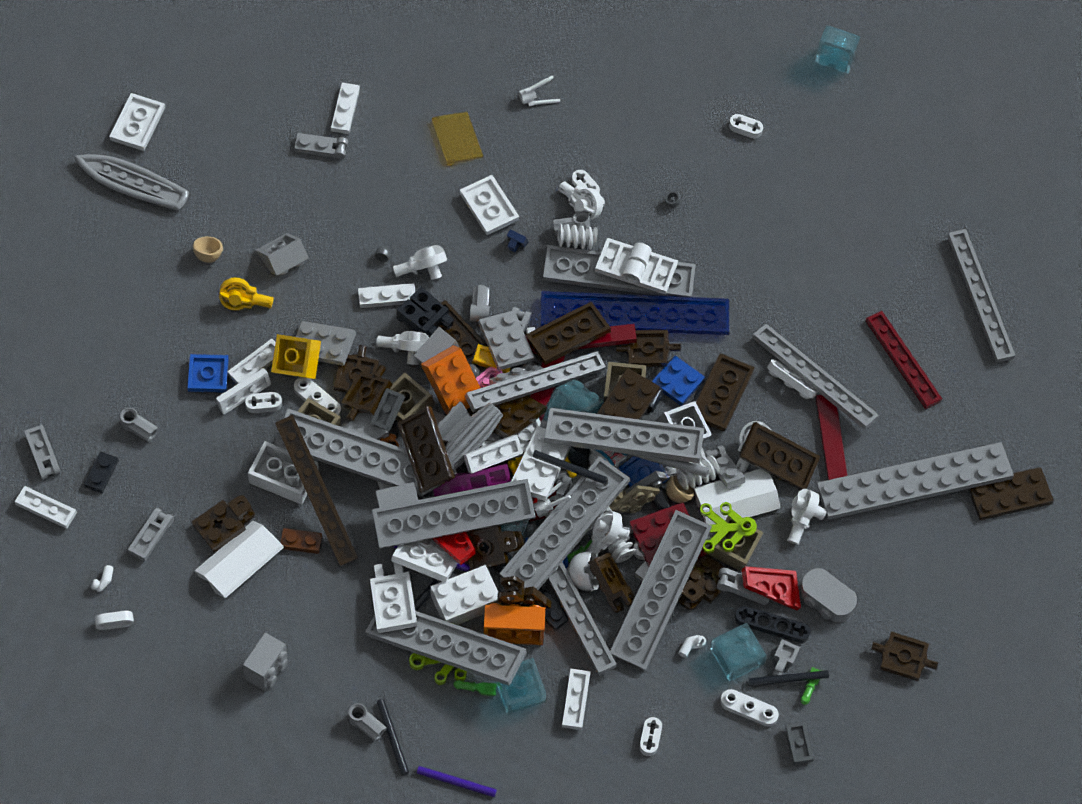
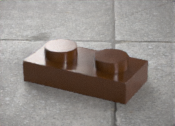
M283 528L281 538L283 549L315 554L320 553L322 533Z

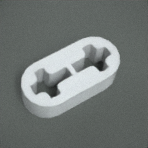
M735 114L730 118L729 127L733 132L753 139L759 138L762 135L763 124L760 121L741 114Z
M576 170L573 173L572 184L574 187L593 188L600 193L599 186L586 171Z
M276 392L250 394L245 400V405L250 413L275 412L282 407V398ZM271 399H275V405H272ZM252 401H256V406H252Z
M131 611L104 613L95 617V626L98 630L123 628L134 624Z
M650 717L644 723L640 751L645 756H653L658 750L662 723L658 718ZM651 724H655L654 734H649L650 727L648 726H651ZM648 739L652 740L650 750H647L645 746L648 743Z

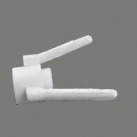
M550 76L531 87L518 91L522 104L528 103V106L531 107L533 105L559 103L560 99L534 101L537 98L535 89L550 82L554 77Z
M560 482L556 486H554L549 496L552 493H554L558 488H560L563 485V482ZM568 495L553 502H550L549 499L547 501L537 499L538 502L534 503L533 506L539 518L543 516L547 518L552 512L553 506L565 502L571 496Z

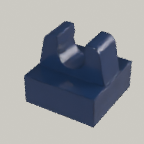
M511 229L506 235L510 240L507 247L514 253H516L520 246L525 248L528 244L525 236Z

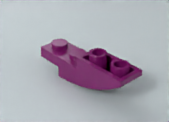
M503 464L485 468L474 473L467 471L454 474V479L433 491L434 496L437 497L511 482L508 465Z

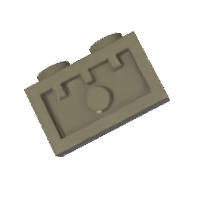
M638 485L626 494V489H623L609 507L612 511L634 514L640 511L645 503L654 500L660 490L659 488Z

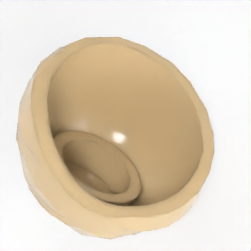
M200 237L193 243V252L196 257L206 263L215 262L223 251L221 241L214 237Z
M671 475L667 481L665 488L667 495L672 501L684 503L693 498L695 494L693 488L689 486L688 490H684L677 479V475Z

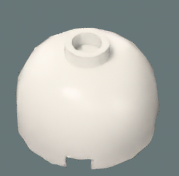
M586 551L575 555L569 567H567V572L575 587L580 590L592 591L599 588V582L591 573L588 563L598 557L596 552Z

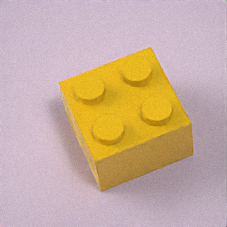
M277 334L271 372L315 379L321 341Z

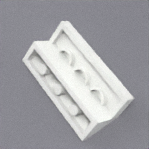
M761 469L743 473L745 483L729 489L726 488L721 480L693 488L697 506L700 508L704 503L710 504L712 510L724 520H726L728 515H722L720 512V505L723 502L730 503L732 510L742 518L752 517L781 508L777 489L771 475ZM725 506L722 509L728 511L729 507ZM703 508V511H704V512H709L710 509H709V508ZM703 516L704 523L709 525L715 524L708 517Z
M255 521L249 523L245 527L246 530L225 544L195 570L200 578L209 582L216 594L224 598L229 596L284 548L260 523Z

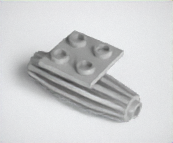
M459 402L437 424L453 471L465 462L464 454L478 449L488 439L503 417L501 411L493 404H486L470 416L463 403Z

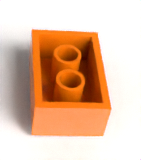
M452 345L421 363L445 414L448 415L450 410L459 402L463 403L466 409L470 408L465 395L467 392L480 389V386L460 347Z
M498 603L485 605L484 635L511 644L543 645L545 607L539 605L524 607L518 604L502 606Z

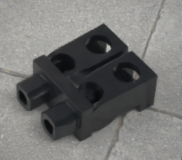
M422 286L410 296V300L407 299L397 309L396 319L402 323L405 322L416 332L427 334L429 338L440 325L447 330L454 325V319L448 314L449 309L443 306Z

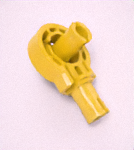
M229 278L221 284L219 289L221 304L230 310L251 309L254 305L271 309L274 297L258 294L256 287L250 286L248 282L241 278Z

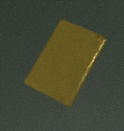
M468 112L432 118L447 165H453L456 161L483 157Z

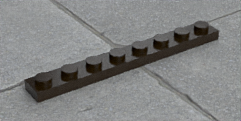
M293 414L275 422L339 565L342 566L357 559L358 556Z

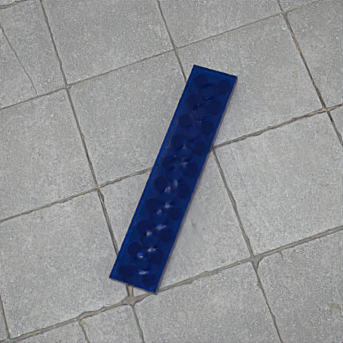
M541 291L540 327L592 302L609 326L635 324V330H668V333L729 335V299Z

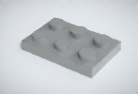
M515 310L479 319L478 324L498 371L534 361V355Z
M302 321L296 337L321 341L318 361L344 366L356 332L353 329Z

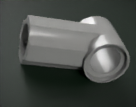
M578 212L571 218L553 220L555 236L558 235L560 223L562 227L565 224H569L570 229L572 225H576L577 230L580 225L584 226L585 230L590 226L589 214L586 212Z
M485 285L473 287L470 322H479V319L489 317L490 306H488L490 292L489 288Z
M125 408L120 413L121 426L124 430L135 433L147 442L155 437L158 427L139 416L135 409ZM127 418H133V419H134V420H132V421H130V422L125 421V419H127Z
M356 703L350 707L349 723L354 727H358L374 742L378 740L385 732L386 727L372 716L364 705ZM355 712H360L363 716L361 718H355L353 717V714Z

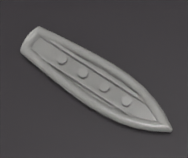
M85 154L74 156L78 165L90 177L119 193L177 211L184 206L188 199V190L131 162L105 155Z

